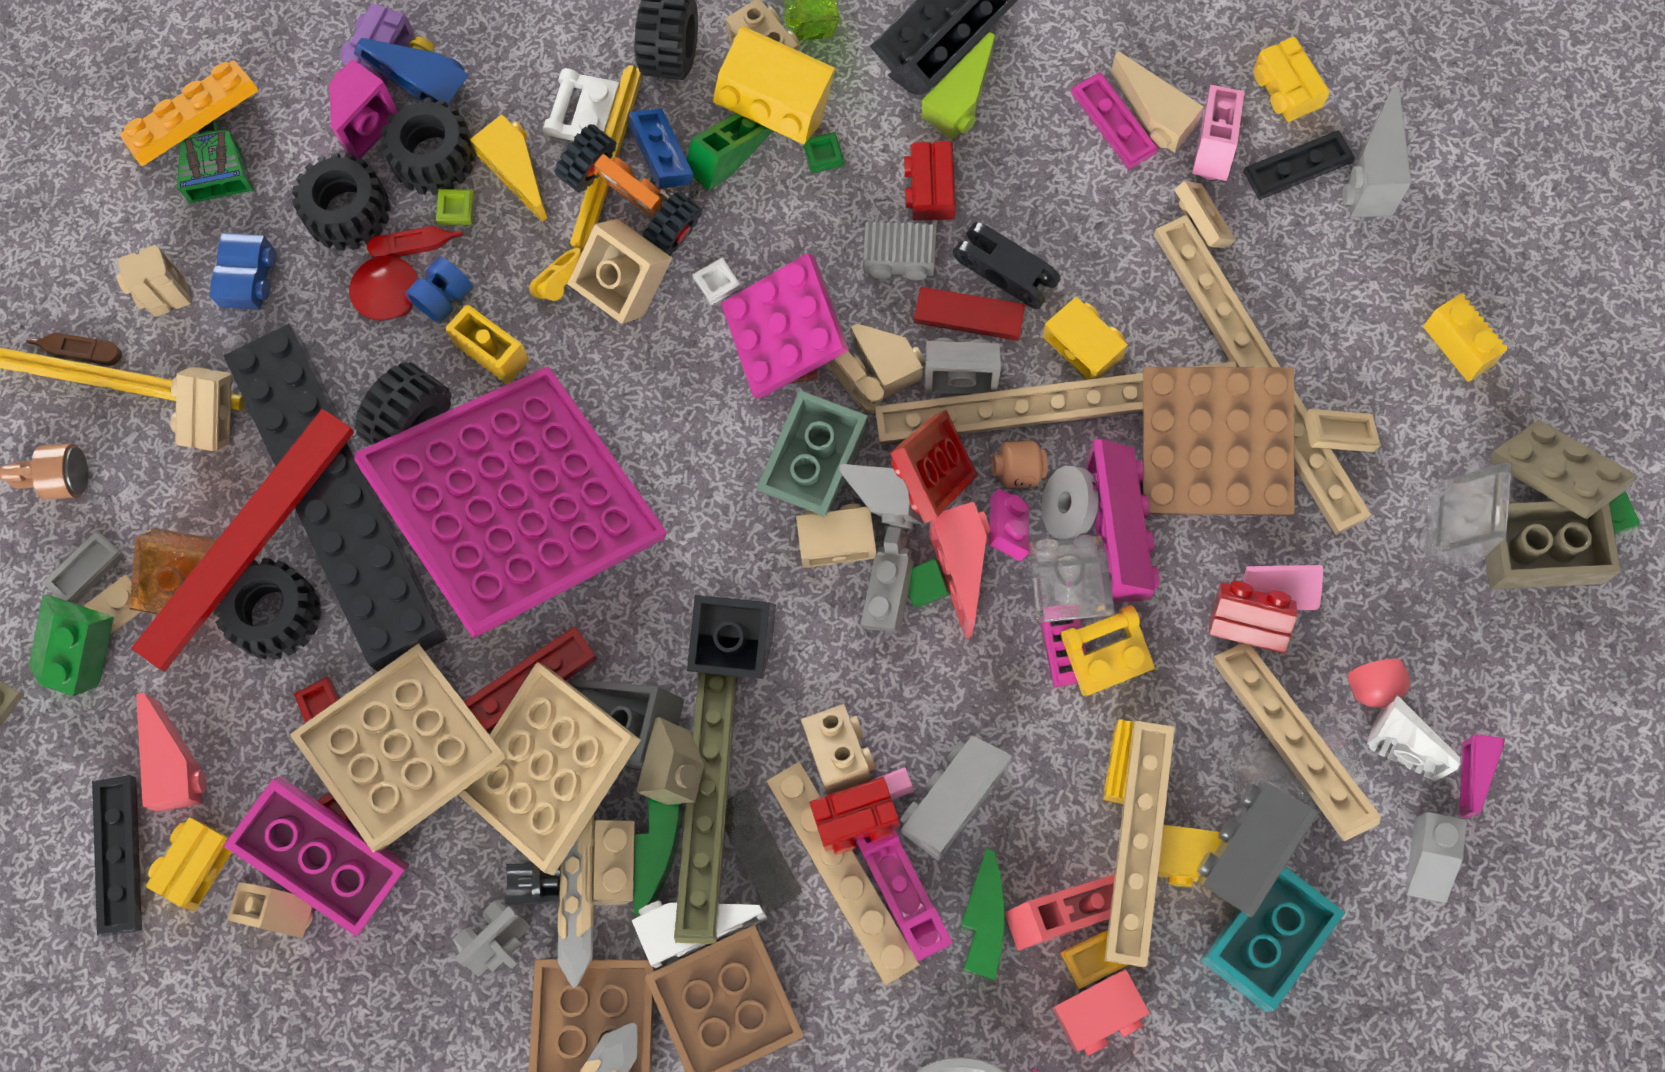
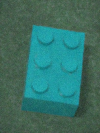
M1285 866L1253 918L1237 909L1201 957L1200 961L1264 1012L1274 1011L1339 923L1345 912Z

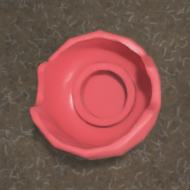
M1385 659L1371 662L1355 668L1347 675L1353 696L1358 702L1368 707H1387L1395 700L1397 695L1401 699L1404 698L1409 692L1411 685L1408 670L1400 659Z

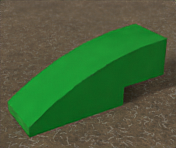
M648 797L649 833L634 834V914L640 917L639 910L657 901L670 874L678 849L683 803L665 805Z
M986 848L960 928L975 933L963 971L992 982L995 980L1002 952L1004 896L995 853L993 850Z

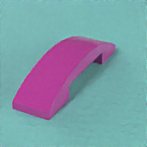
M893 829V836L881 841L872 842L871 837L856 841L916 961L919 962L952 945L953 942L899 841V836L895 829Z

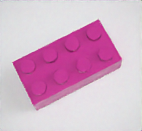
M282 776L271 780L223 845L356 937L410 865L386 848L380 852L375 851L373 853L353 825Z

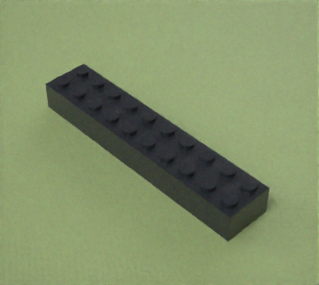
M289 323L223 355L275 467L321 409H324L341 421L302 339ZM349 439L297 504L295 510L368 665L379 672L418 643L426 651L447 640V637L378 495L354 460L356 450L351 439Z

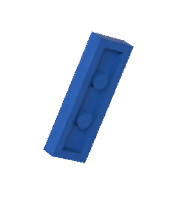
M662 108L629 112L628 124L658 189L692 185L693 172Z

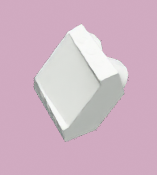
M1398 695L1391 704L1381 708L1372 725L1367 741L1371 751L1375 752L1379 741L1384 740L1378 754L1385 756L1390 743H1392L1393 746L1388 759L1398 761L1410 770L1413 764H1415L1417 767L1414 772L1421 774L1422 770H1424V777L1434 782L1458 769L1460 757Z

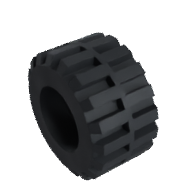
M641 0L635 26V58L642 76L684 80L693 65L697 45L698 10L695 0Z
M424 98V102H419L418 99L410 100L411 105L405 107L402 104L397 107L398 113L396 115L391 113L387 118L389 125H383L381 132L384 137L380 138V143L384 150L382 152L400 183L403 182L405 187L411 191L415 187L418 194L426 195L427 189H430L432 195H437L439 188L454 189L452 183L455 181L461 185L466 180L463 173L467 172L470 174L473 169L471 161L476 160V153L470 141L472 136L458 110L453 105L448 107L446 101L440 99L434 103L432 98ZM435 137L444 139L442 144L431 153L422 155L413 153L417 145L426 139Z
M332 153L329 159L321 156L317 158L318 163L315 165L309 163L304 167L307 172L305 174L299 173L296 178L299 185L293 186L292 194L295 199L292 202L297 215L317 242L321 241L323 246L331 248L334 245L337 250L345 251V245H349L352 250L358 249V242L364 240L367 245L371 239L370 235L375 233L379 236L383 231L380 223H388L389 216L386 211H390V203L387 192L373 168L369 167L362 158L356 160L354 155L348 153L345 154L344 158L339 153ZM345 192L357 193L354 200L347 207L337 211L326 210L330 201L337 195Z
M403 362L398 366L395 365L378 378L363 398L356 414V434L370 445L399 434L404 430L449 411L451 407V392L448 387L414 363Z
M262 558L261 564L256 560L252 561L222 599L220 605L214 609V615L220 618L216 621L218 629L224 632L223 636L227 640L257 658L266 659V656H269L275 660L281 659L282 651L290 656L296 653L293 646L299 644L304 647L309 642L304 637L308 632L313 635L315 634L318 627L312 621L313 619L320 620L321 612L315 606L321 604L319 597L313 593L315 591L314 587L294 568L279 560L275 563L270 558ZM282 592L283 607L279 615L266 625L253 626L252 611L255 604L269 593Z

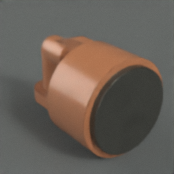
M76 444L40 445L35 449L32 461H18L10 465L1 466L0 479L6 481L13 488H35L37 494L44 500L78 498L83 494L88 484V464L83 451Z

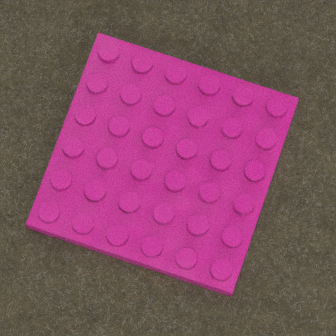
M549 366L355 452V462L472 638L664 540L667 531Z

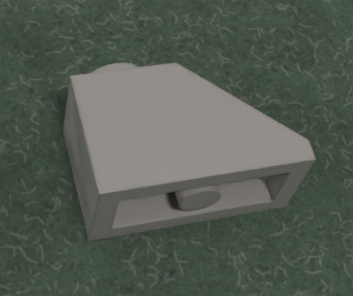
M1426 812L1414 818L1406 896L1447 903L1463 860L1467 820Z

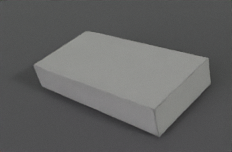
M96 530L42 583L57 598L75 604L125 555L101 532Z

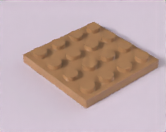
M1294 367L1143 368L1142 465L1144 479L1142 482V495L1147 496L1149 514L1293 516L1295 514Z

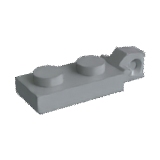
M888 527L883 542L884 547L879 546L877 549L860 624L864 629L899 632L901 630L912 568L914 567V561L911 559L912 551L907 548L910 535L903 528Z

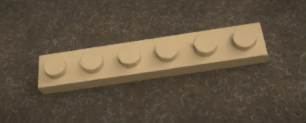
M1241 643L1214 656L1215 667L1343 841L1379 825L1380 814L1253 647Z
M1136 720L1133 723L1104 961L1144 968L1148 964L1175 730L1173 726Z
M797 762L767 780L768 786L885 986L920 966L853 851L837 855L834 854L833 849L825 852L809 801L821 797L801 763Z

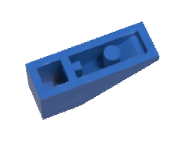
M360 38L354 51L357 57L421 102H424V98H432L434 103L440 99L446 101L449 106L469 75L458 61L451 57L445 58L440 53L366 38Z

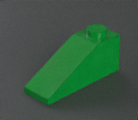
M735 113L692 138L686 158L693 172V179L708 190L714 188L730 178L774 130Z

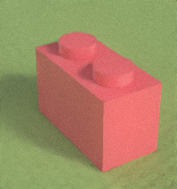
M1126 969L1052 1007L1074 1052L1084 1049L1087 1056L1109 1045L1105 1037L1118 1030L1124 1037L1144 1026L1141 1018L1150 1014Z

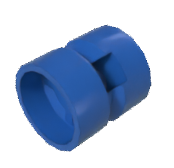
M439 256L425 271L427 278H418L405 292L407 298L437 324H441L453 311V302H461L473 289L470 280L455 265ZM442 286L445 288V290L442 291L439 288Z

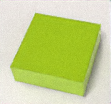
M438 189L437 224L472 225L475 198L473 189Z

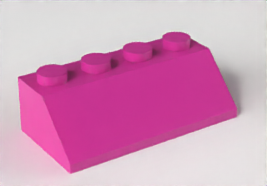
M1094 439L1086 467L1095 479V482H1092L1093 490L1098 491L1099 496L1098 511L1094 525L1105 604L1150 600L1155 592V588H1159V572L1157 566H1151L1150 552H1154V538L1152 531L1146 530L1144 517L1149 515L1147 496L1141 495L1139 482H1143L1144 479L1142 461L1136 460L1135 451L1132 447L1104 439Z

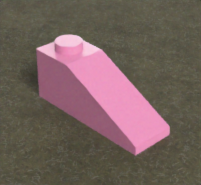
M1210 85L1192 174L1200 175L1208 180L1219 179L1227 181L1238 143L1244 91Z

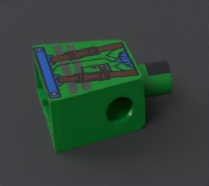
M213 120L198 130L199 135L187 137L180 142L177 189L189 204L254 191L240 145L229 130H220L218 121Z

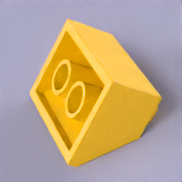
M742 26L718 73L713 103L799 143L805 144L822 122L836 68Z

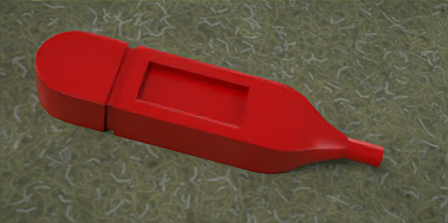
M427 226L396 232L390 235L373 237L367 243V250L372 258L381 256L402 257L439 249L454 237L463 236V231L452 232L436 226Z

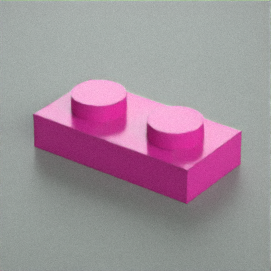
M998 488L990 497L989 546L1021 562L1029 553V504L1019 496L1011 495Z

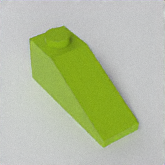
M991 32L922 100L921 117L952 141L960 132L966 134L975 124V115L994 50L995 35Z

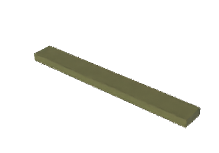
M698 672L692 738L704 762V768L696 801L686 803L674 931L675 943L716 944L737 676Z

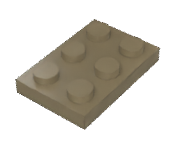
M1537 420L1495 449L1490 459L1491 464L1585 519H1588L1630 488L1636 476L1635 473L1620 466L1617 462L1611 461L1588 448L1583 443L1577 442L1540 420Z

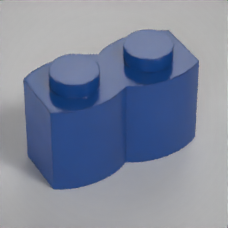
M223 232L217 250V265L214 269L210 285V298L219 307L260 310L262 300L268 299L270 285L266 278L269 268L275 266L276 251L265 236Z

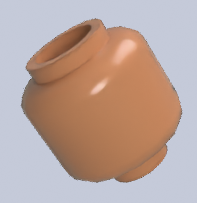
M1032 440L1006 441L1000 446L998 454L992 456V474L994 477L999 476L1001 484L1007 489L1036 487L1040 483L1041 478H1046L1048 459L1046 451L1040 449L1039 445Z

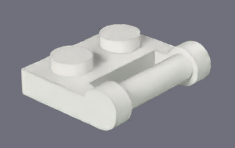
M562 69L558 79L560 87L550 118L545 120L542 129L543 133L547 136L574 141L576 134H580L581 130L589 124H594L605 132L619 82L581 75L572 69ZM573 89H582L571 125L563 124Z

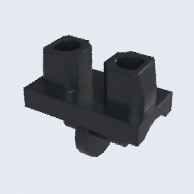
M534 863L506 864L507 888L505 904H560V866L554 875L544 873Z

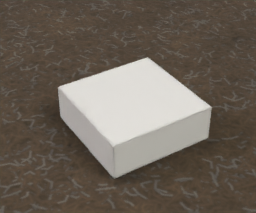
M723 257L692 274L693 279L710 305L741 289L740 283Z

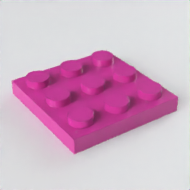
M809 253L721 302L752 395L758 399L771 394L849 351L816 258Z

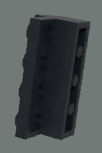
M915 0L870 47L891 70L888 76L909 93L921 95L930 90L1018 0Z

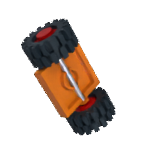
M594 124L584 127L580 134H576L574 141L567 145V150L561 154V160L556 164L555 175L578 193L585 191L587 186L590 187L593 184L595 178L601 176L605 183L653 219L648 223V228L644 230L643 237L671 256L678 249L679 245L685 241L687 235H690L693 231L692 228L698 223L703 209L680 191L675 192L674 195L672 194L668 201L662 204L663 198L659 195L660 190L645 178L639 182L631 173L632 169L617 156L611 160L612 153L616 150V141Z

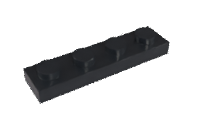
M128 775L92 781L97 936L105 937L142 931L136 777Z

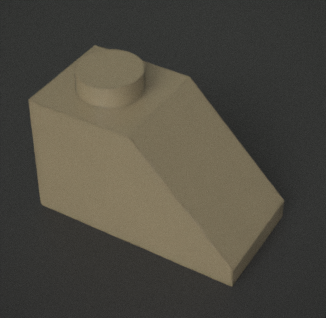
M655 718L636 790L637 793L665 805L696 801L704 762L689 730L663 718Z

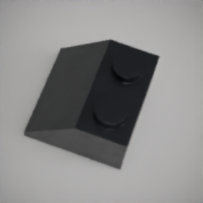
M695 595L687 671L763 679L773 641L776 604Z

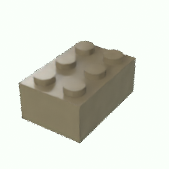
M1556 501L1493 504L1479 517L1490 590L1604 584L1621 572L1609 503L1588 519L1579 516Z

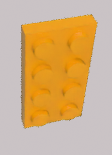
M234 60L229 63L223 62L214 67L211 75L202 81L197 80L186 85L182 93L174 99H166L158 103L153 108L154 112L143 119L136 118L130 121L119 135L132 155L143 167L259 90Z

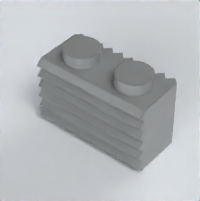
M867 221L865 225L863 256L864 273H869L877 279H886L891 277V275H905L906 278L916 281L923 280L927 276H934L936 225Z

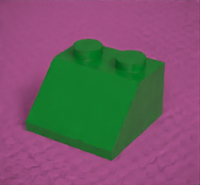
M43 595L28 665L39 685L71 696L97 688L101 681L114 616L50 595Z

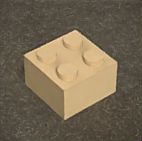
M619 219L598 223L592 229L568 285L618 322L624 324L644 316L672 257Z

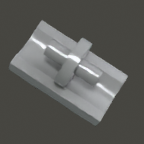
M496 900L483 912L482 916L489 925L480 934L469 927L463 929L454 938L459 951L456 959L462 966L469 968L478 977L488 968L493 972L502 962L513 969L518 964V961L512 953L522 944L519 938L532 927L510 906L505 907Z

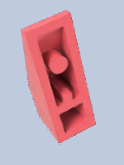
M145 693L136 694L143 807L158 812L202 804L201 793H205L207 788L204 772L200 770L198 763L159 701Z
M1115 874L1030 900L1004 912L1017 950L1020 951L1109 920Z

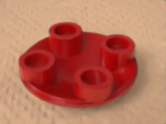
M394 256L375 257L362 264L353 274L349 285L350 300L359 314L372 320L384 321L406 316L411 311L413 303L407 298L405 292L414 284L418 276L413 267L401 258Z

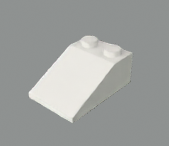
M661 901L653 902L639 910L640 917L632 920L649 963L656 969L710 945L675 943L674 931L677 903L662 905ZM719 904L717 941L752 924L757 925L767 920L768 918L760 905Z

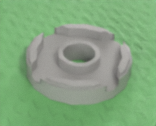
M1065 465L1057 469L1048 479L1042 497V519L1047 531L1054 538L1072 541L1079 539L1078 536L1081 533L1086 534L1097 516L1099 505L1098 491L1093 490L1092 482H1095V479L1085 468ZM1070 499H1071L1072 502H1071V507H1070V509H1069V502H1070Z

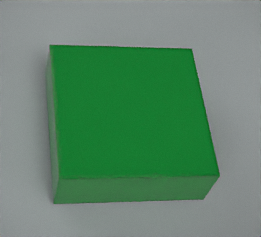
M836 132L809 138L803 144L811 174L844 166V159Z
M933 559L912 568L908 592L913 607L919 608L951 595L939 560Z

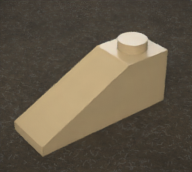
M1118 51L1114 56L1111 70L1114 80L1141 126L1150 136V139H1152L1156 146L1168 148L1175 153L1199 124L1204 106Z

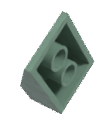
M799 390L758 483L757 491L826 517L846 480L839 471L840 464H855L869 431L868 415Z

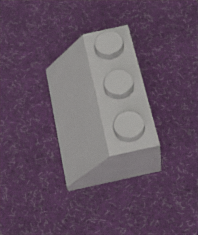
M971 736L966 744L960 740L947 757L951 764L943 774L939 771L933 774L924 787V790L928 792L920 805L913 801L900 819L905 823L901 833L938 862L1005 774L1012 759V756L1007 752L974 736Z

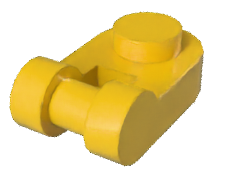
M574 248L565 252L533 279L529 286L531 295L534 298L549 301L561 299L564 294V286L568 284L581 256V249Z

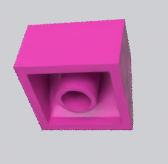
M353 59L344 68L340 69L329 83L331 128L346 153L354 155L356 160L362 158L383 136L381 132L383 125H389L387 118L391 113L394 115L398 113L397 107L384 82Z

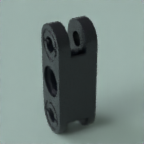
M975 222L968 229L966 234L971 243L959 241L952 251L953 256L960 264L1032 309H1040L1045 302L1044 296L1037 288L1039 284L1055 288L1061 280L1058 272L1047 262L983 223Z

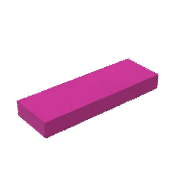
M1101 72L1072 87L1071 94L1128 170L1158 153L1159 148Z

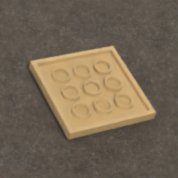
M419 643L289 734L373 853L375 851H382L506 759L502 751Z
M537 662L489 735L506 759L458 795L540 870L554 875L641 740L554 671Z

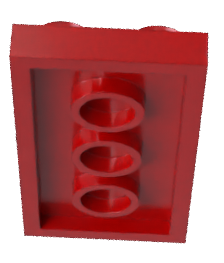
M947 409L933 415L890 452L893 469L896 475L904 480L909 491L910 505L916 513L920 514L924 523L938 518L977 476L976 470Z

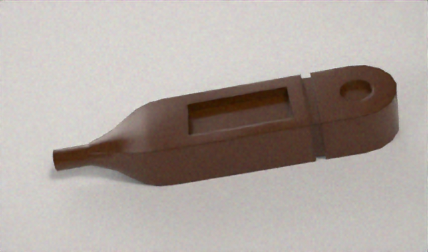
M52 333L43 338L35 339L28 337L26 340L28 344L37 345L54 357L102 365H114L119 362L122 355L121 350L113 342L98 341L93 338L69 334Z

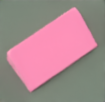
M1248 566L1245 570L1243 582L1251 585L1254 591L1268 594L1271 590H1277L1291 596V600L1296 601L1297 610H1318L1321 604L1323 566Z

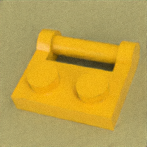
M1132 605L1120 608L1118 614L1076 630L1072 627L1061 632L1064 647L1083 696L1091 695L1155 669L1139 626L1140 619L1138 613ZM1124 628L1126 638L1088 653H1083V643Z

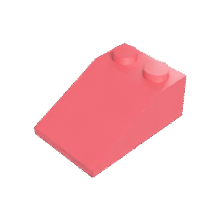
M974 501L943 511L938 518L930 520L929 538L951 593L950 597L965 638L973 636L985 545L988 544L987 534L990 533L987 517L984 511L978 513Z

